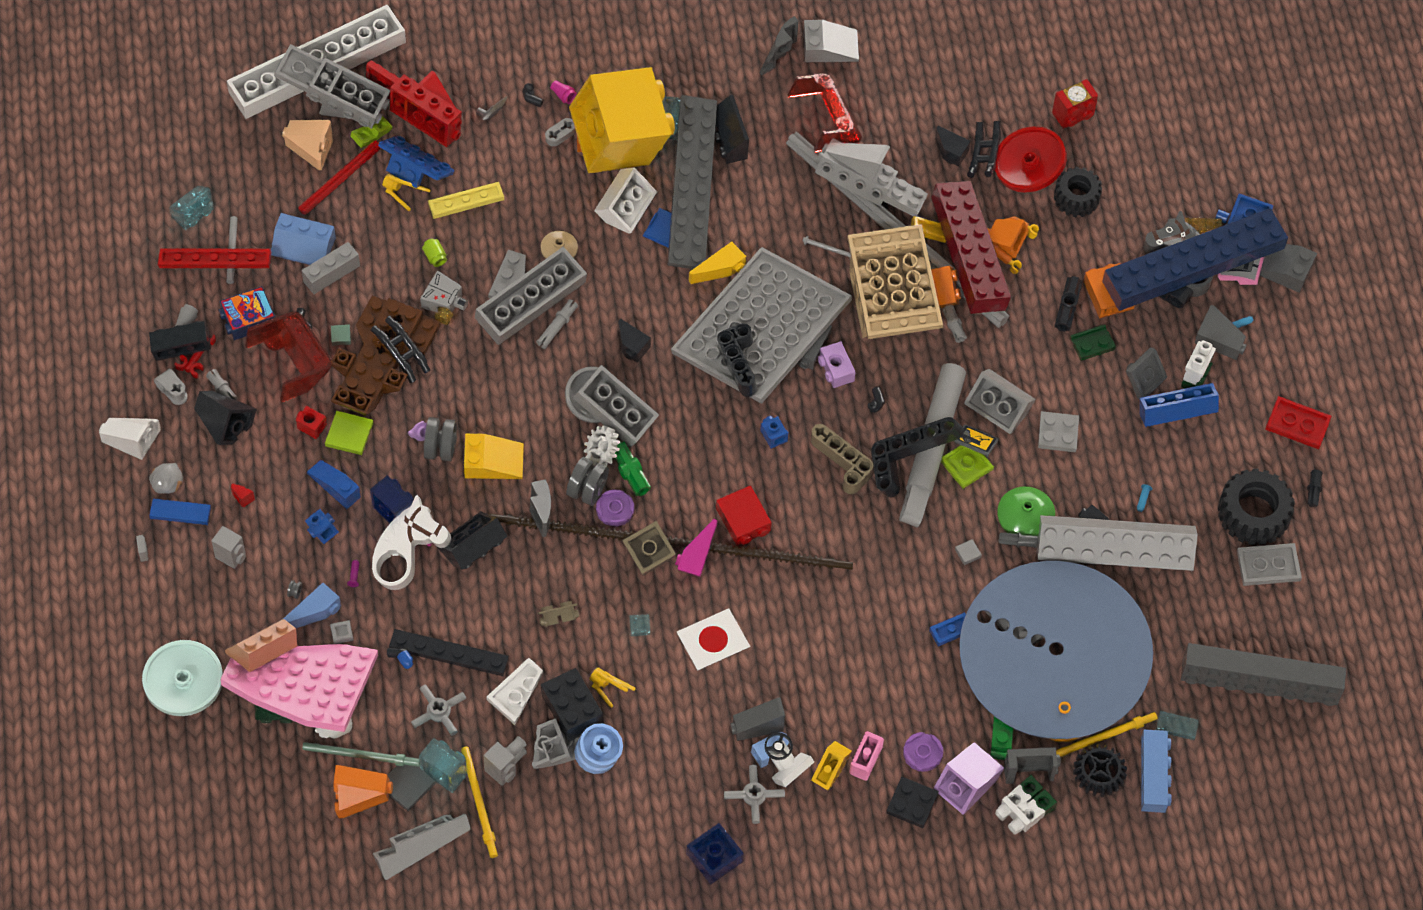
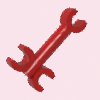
M216 335L210 338L211 345L215 344ZM204 351L194 353L189 361L186 356L180 355V361L184 363L178 364L175 362L176 370H185L191 373L193 378L198 379L199 374L195 370H204L203 365L197 363Z

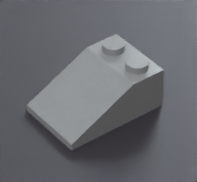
M804 20L805 62H859L856 29L825 20Z

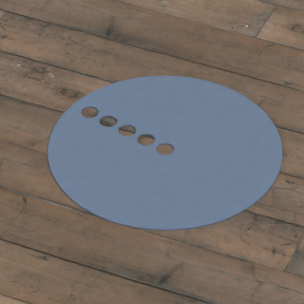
M1033 562L1018 566L999 575L984 587L972 602L964 618L959 644L962 669L976 698L993 716L1006 725L1023 733L1041 738H1080L1092 735L1115 724L1140 699L1150 678L1153 663V643L1150 629L1135 600L1123 587L1107 575L1090 567L1072 562ZM980 611H988L992 618L988 623H981L977 619V614ZM1003 618L1009 622L1008 630L999 631L996 629L995 622L998 619ZM1021 626L1027 630L1026 638L1017 639L1014 637L1013 630L1016 627ZM1039 634L1045 638L1044 646L1035 647L1032 645L1031 638L1034 635ZM1052 643H1060L1064 648L1063 653L1060 655L1051 654L1049 646ZM1061 702H1068L1071 709L1067 714L1059 711L1058 707ZM1062 705L1061 709L1063 711L1068 710V706Z

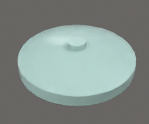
M179 640L161 646L149 657L143 670L142 682L148 700L158 710L173 716H188L203 711L216 700L222 688L221 677L223 671L218 657L210 648L196 641Z

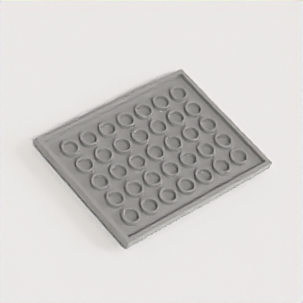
M761 247L671 348V352L739 391L719 351L717 335L719 332L738 324H748L752 330L753 344L743 349L742 352L755 376L757 392L750 398L762 404L850 303L852 297L848 293Z

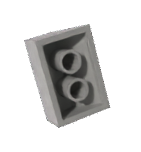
M987 369L981 372L964 404L1009 434H1012L1026 417L1036 399L994 371Z

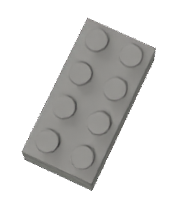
M602 365L595 370L573 396L574 400L604 426L615 429V433L619 435L618 438L625 441L626 445L630 448L659 416L658 413Z

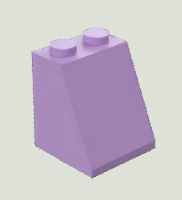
M973 743L947 763L933 789L939 791L938 794L964 815L998 780L1004 767L976 743Z

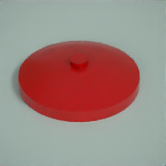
M1035 126L1019 129L1008 135L1000 143L995 172L1001 183L1013 191L1034 192L1044 189L1055 182L1063 172L1067 161L1066 148L1061 138L1050 129Z

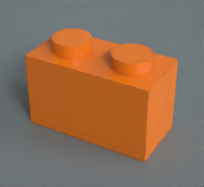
M951 266L931 269L939 308H944L948 305H959L961 292L956 286V281H958L957 271Z

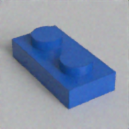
M965 612L930 627L929 631L938 647L960 638L963 621L966 616Z

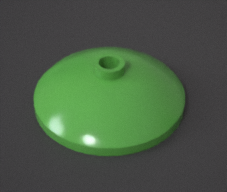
M1017 487L1008 491L1001 498L997 510L999 523L1007 533L1018 534L1020 532L1022 535L1038 536L1040 515L1055 516V508L1051 499L1044 492L1033 487Z

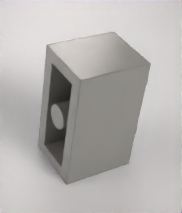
M222 526L211 540L216 559L235 569L246 557L243 539L240 535Z

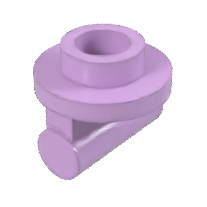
M424 421L417 423L414 428L408 431V435L418 441H424L427 423Z

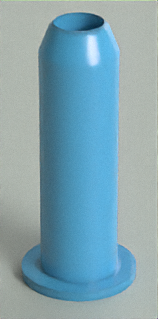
M1248 316L1232 323L1237 328L1252 323L1253 317Z
M1141 485L1142 491L1137 505V511L1139 512L1144 510L1149 492L1152 490V487L1149 485Z

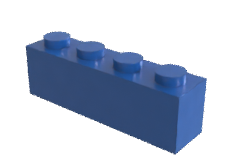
M1213 383L1140 398V417L1145 427L1216 413L1219 410V394Z

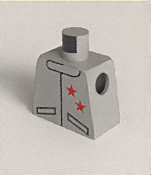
M439 271L436 272L420 298L421 308L445 315H451L455 307L464 311L468 305V300L462 298V287Z

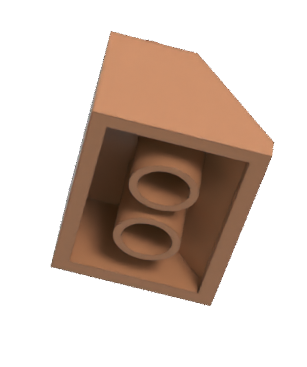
M282 619L226 649L225 653L247 671L251 672L297 647L296 628L285 619Z

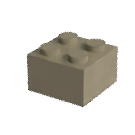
M657 521L623 540L642 576L676 557V553Z

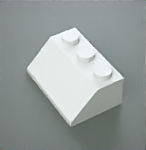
M635 167L620 169L594 211L605 223L624 232L632 233L657 191Z

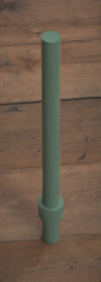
M304 742L302 749L306 751L395 763L396 766L404 767L405 765L420 767L421 759L406 757L404 754L390 755Z

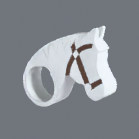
M418 495L415 496L411 507L401 512L389 524L379 538L374 550L373 574L382 586L390 590L402 589L412 581L415 573L416 545L434 543L439 548H445L451 541L449 531L433 520L430 514L431 510L422 505ZM391 555H400L405 558L407 570L401 579L387 582L381 578L380 569L386 559L391 557Z

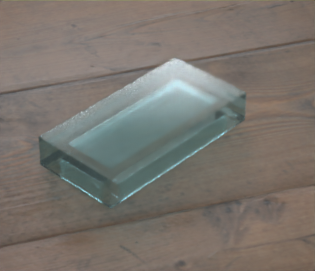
M1160 711L1156 730L1168 731L1169 735L1195 740L1199 720Z

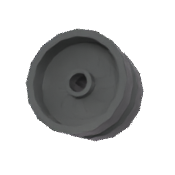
M429 417L424 440V458L435 460L440 448L441 460L452 462L457 442V421L446 419L441 430L440 419Z
M582 457L571 474L566 495L576 500L582 496L583 503L593 506L604 489L609 468L599 463L594 466L592 460Z

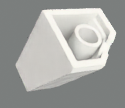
M108 418L107 422L101 425L99 434L103 443L142 460L160 432L161 427L157 419Z

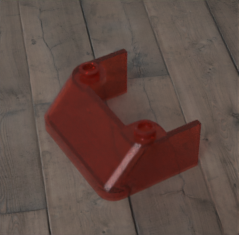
M823 73L797 76L787 94L788 97L820 93L837 129L823 131L814 147V152L822 151L826 143L830 144L832 138L841 143L859 144L862 139L861 132L841 91L830 76Z
M289 312L248 328L245 342L246 348L264 342L266 347L272 351L285 349L301 374L298 377L283 382L280 396L281 402L309 392L330 371L332 361L300 313Z

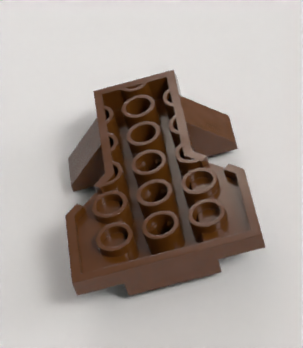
M372 295L356 324V329L363 342L358 356L356 357V354L338 348L330 362L331 366L345 377L342 385L338 386L331 402L367 415L376 409L383 394L399 392L408 374L396 370L399 364L386 346L371 332L373 326L376 325L381 331L383 330L391 337L390 340L393 339L397 334L385 322V319L391 316L402 325L404 331L419 351L425 355L441 325L440 321L425 316L422 310L390 298L386 301ZM403 341L395 346L401 355L409 351Z

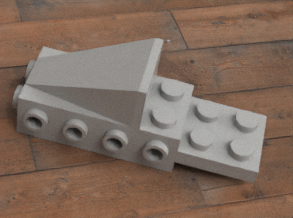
M291 44L274 73L275 77L307 92L306 96L312 101L321 103L322 106L319 114L353 119L359 122L360 125L371 129L375 123L378 124L383 115L380 112L382 109L386 110L390 102L388 99L389 89L325 57L321 60Z
M832 138L830 144L826 143L816 160L819 163L815 171L816 174L879 206L884 201L917 217L928 195L922 189L916 188L905 180L897 178L898 171L882 163L890 148L888 145L841 143Z

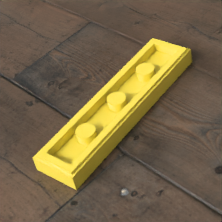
M499 182L428 200V205L433 219L503 201L504 195Z

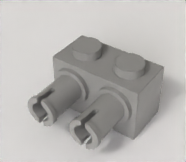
M517 736L508 747H503L499 742L494 744L483 755L485 772L501 786L506 782L512 781L516 775L515 764L527 754L524 748L527 745L526 742Z

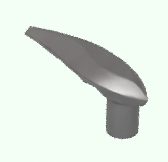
M507 96L491 106L487 111L479 107L476 110V114L481 116L482 120L492 118L502 108L507 100Z

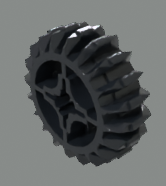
M1097 744L1095 749L1091 745L1088 746V751L1083 749L1081 755H1077V761L1073 764L1075 768L1073 769V775H1076L1075 782H1080L1079 788L1086 787V794L1092 791L1093 797L1097 793L1104 797L1105 792L1109 796L1112 795L1113 791L1118 792L1119 787L1124 785L1123 780H1126L1127 777L1125 773L1127 772V766H1124L1125 759H1120V753L1114 754V748L1107 750V745L1100 748V745ZM1086 763L1089 765V769L1091 770L1090 775H1087L1085 772L1084 765ZM1111 766H1113L1116 773L1114 778H1112L1109 771Z

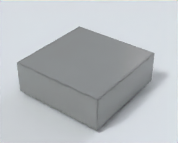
M143 535L136 536L141 562L148 561L145 537Z
M973 539L955 547V551L964 565L982 556Z
M350 620L330 624L334 644L354 641Z

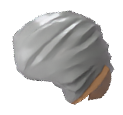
M166 463L154 468L149 480L155 492L169 494L176 492L179 486L183 484V475L176 463Z

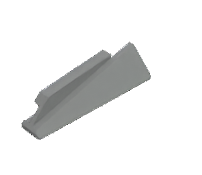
M463 814L454 819L451 815H444L389 838L392 847L373 853L384 879L388 880L469 831L471 828L467 815Z

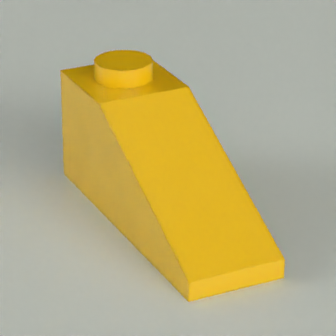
M730 242L689 272V282L694 284L729 277L736 272L739 273L746 265V255L733 242Z

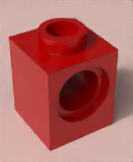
M308 406L303 411H299L296 416L297 429L314 439H317L327 426L326 416Z

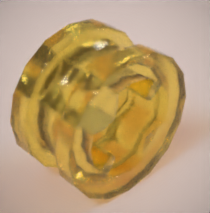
M439 307L438 312L434 315L435 319L444 325H448L450 319L454 316L445 307Z

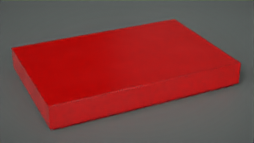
M1278 396L1265 430L1319 449L1332 416Z

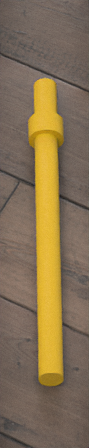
M1153 712L1143 717L1137 716L1132 718L1130 722L1057 749L1056 755L1059 754L1062 757L1135 728L1137 730L1144 727V724L1157 720V715Z
M463 747L461 752L484 833L482 835L484 844H487L490 858H495L498 856L494 843L496 841L494 832H491L469 747Z

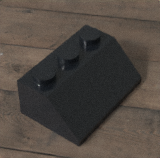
M729 95L720 102L716 109L715 141L720 144V155L722 158H725L726 164L748 159L749 138L733 95Z
M480 511L450 533L451 541L447 547L437 548L454 567L463 570L469 568L476 559L484 557L491 548L499 546L508 536L497 517Z

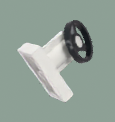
M776 732L767 737L764 744L765 752L778 769V772L772 777L775 784L786 787L814 763L812 757L804 753H800L794 758L791 753L793 744L786 734ZM780 736L779 741H775L772 746L767 747V742L771 737ZM783 737H785L789 741L790 750L787 747L786 743L782 740Z

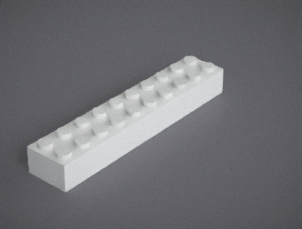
M385 5L297 48L321 60L325 57L350 70L406 43L404 28L389 6ZM285 53L227 80L229 94L245 119L304 92L274 76Z

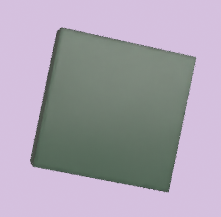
M350 324L331 326L332 346L351 345Z

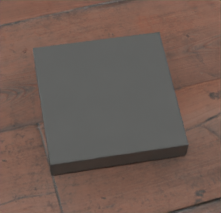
M396 766L388 774L390 782H393V792L389 796L408 812L436 784L433 778L417 766Z

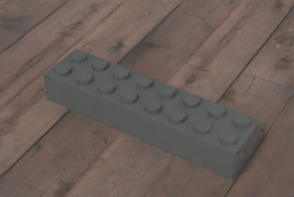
M1188 643L1182 661L1180 681H1185L1188 684H1205L1208 687H1224L1227 690H1243L1251 694L1262 693L1269 697L1281 696L1288 700L1300 699L1307 703L1319 702L1327 706L1338 705L1344 692L1346 668Z

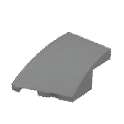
M556 718L537 726V737L534 745L535 752L532 762L534 769L575 760L574 750L580 737L568 742Z

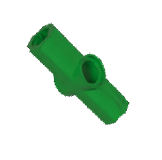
M620 441L617 445L619 451L615 452L617 457L614 459L618 464L622 478L628 481L635 495L641 497L651 490V486L643 474L639 460L633 457L625 441Z

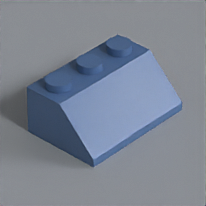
M281 213L274 231L271 255L311 265L331 252L336 239L335 228L331 225Z

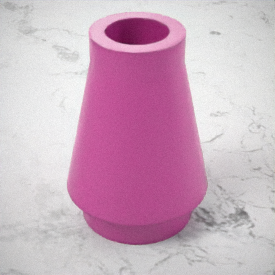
M557 80L550 86V89L555 92L563 103L571 104L577 95L574 88Z

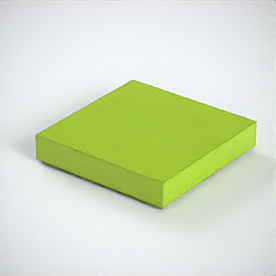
M336 411L325 446L362 455L373 426V420Z
M962 445L947 453L941 459L943 466L962 489L994 469V466L984 454Z

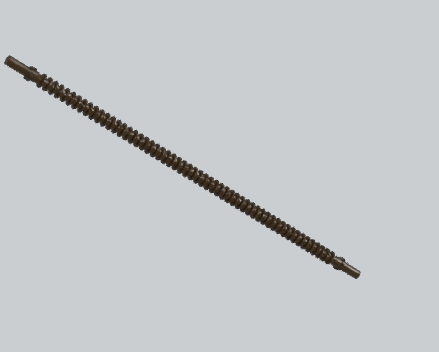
M489 514L497 517L500 523H506V526L518 525L520 527L522 525L524 528L529 526V529L534 527L535 530L538 528L532 517L527 519V516L522 518L521 515L515 517L512 514H507V516ZM555 520L550 522L549 526L552 532L554 530H557L558 533L559 531H562V533L567 531L568 534L573 532L574 535L579 533L580 536L582 534L585 536L589 534L590 537L596 535V538L601 536L602 539L604 537H607V539L612 537L613 540L618 538V541L634 534L632 530L630 532H627V530L623 532L622 529H619V531H616V528L611 530L610 527L608 529H605V527L600 529L599 526L597 528H594L593 525L591 527H588V525L583 526V524L578 526L577 523L575 525H572L571 522L566 524L565 521L564 523L560 521L556 523ZM672 536L667 538L671 546H674V548L679 546L680 549L682 547L686 548L694 540L690 541L688 538L683 540V537L678 539L677 536L675 538H672ZM716 542L714 544L711 543L709 552H718V554L723 552L724 555L729 553L730 556L732 554H735V556L741 555V557L746 555V558L752 556V559L757 557L758 560L762 557L763 560L768 558L769 561L774 559L775 562L777 560H780V562L785 561V563L790 561L791 564L796 562L797 565L802 563V565L808 564V566L813 564L814 567L819 565V568L825 566L829 569L834 567L853 570V562L834 560L833 557L825 559L820 556V558H817V555L811 557V554L809 556H806V554L801 556L800 553L798 555H795L794 552L789 554L788 551L787 553L783 551L779 553L778 550L773 552L772 549L767 551L766 548L764 550H761V548L757 550L755 547L750 549V546L744 548V545L742 547H739V545L734 547L733 544L728 546L727 543L722 545L721 542L720 544Z

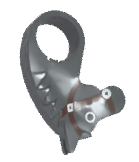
M1179 211L1176 218L1168 219L1165 227L1147 234L1143 248L1145 253L1149 254L1200 234L1194 227L1185 222L1182 211ZM1213 276L1207 278V281L1204 283L1187 285L1193 291L1191 297L1205 294L1211 286Z

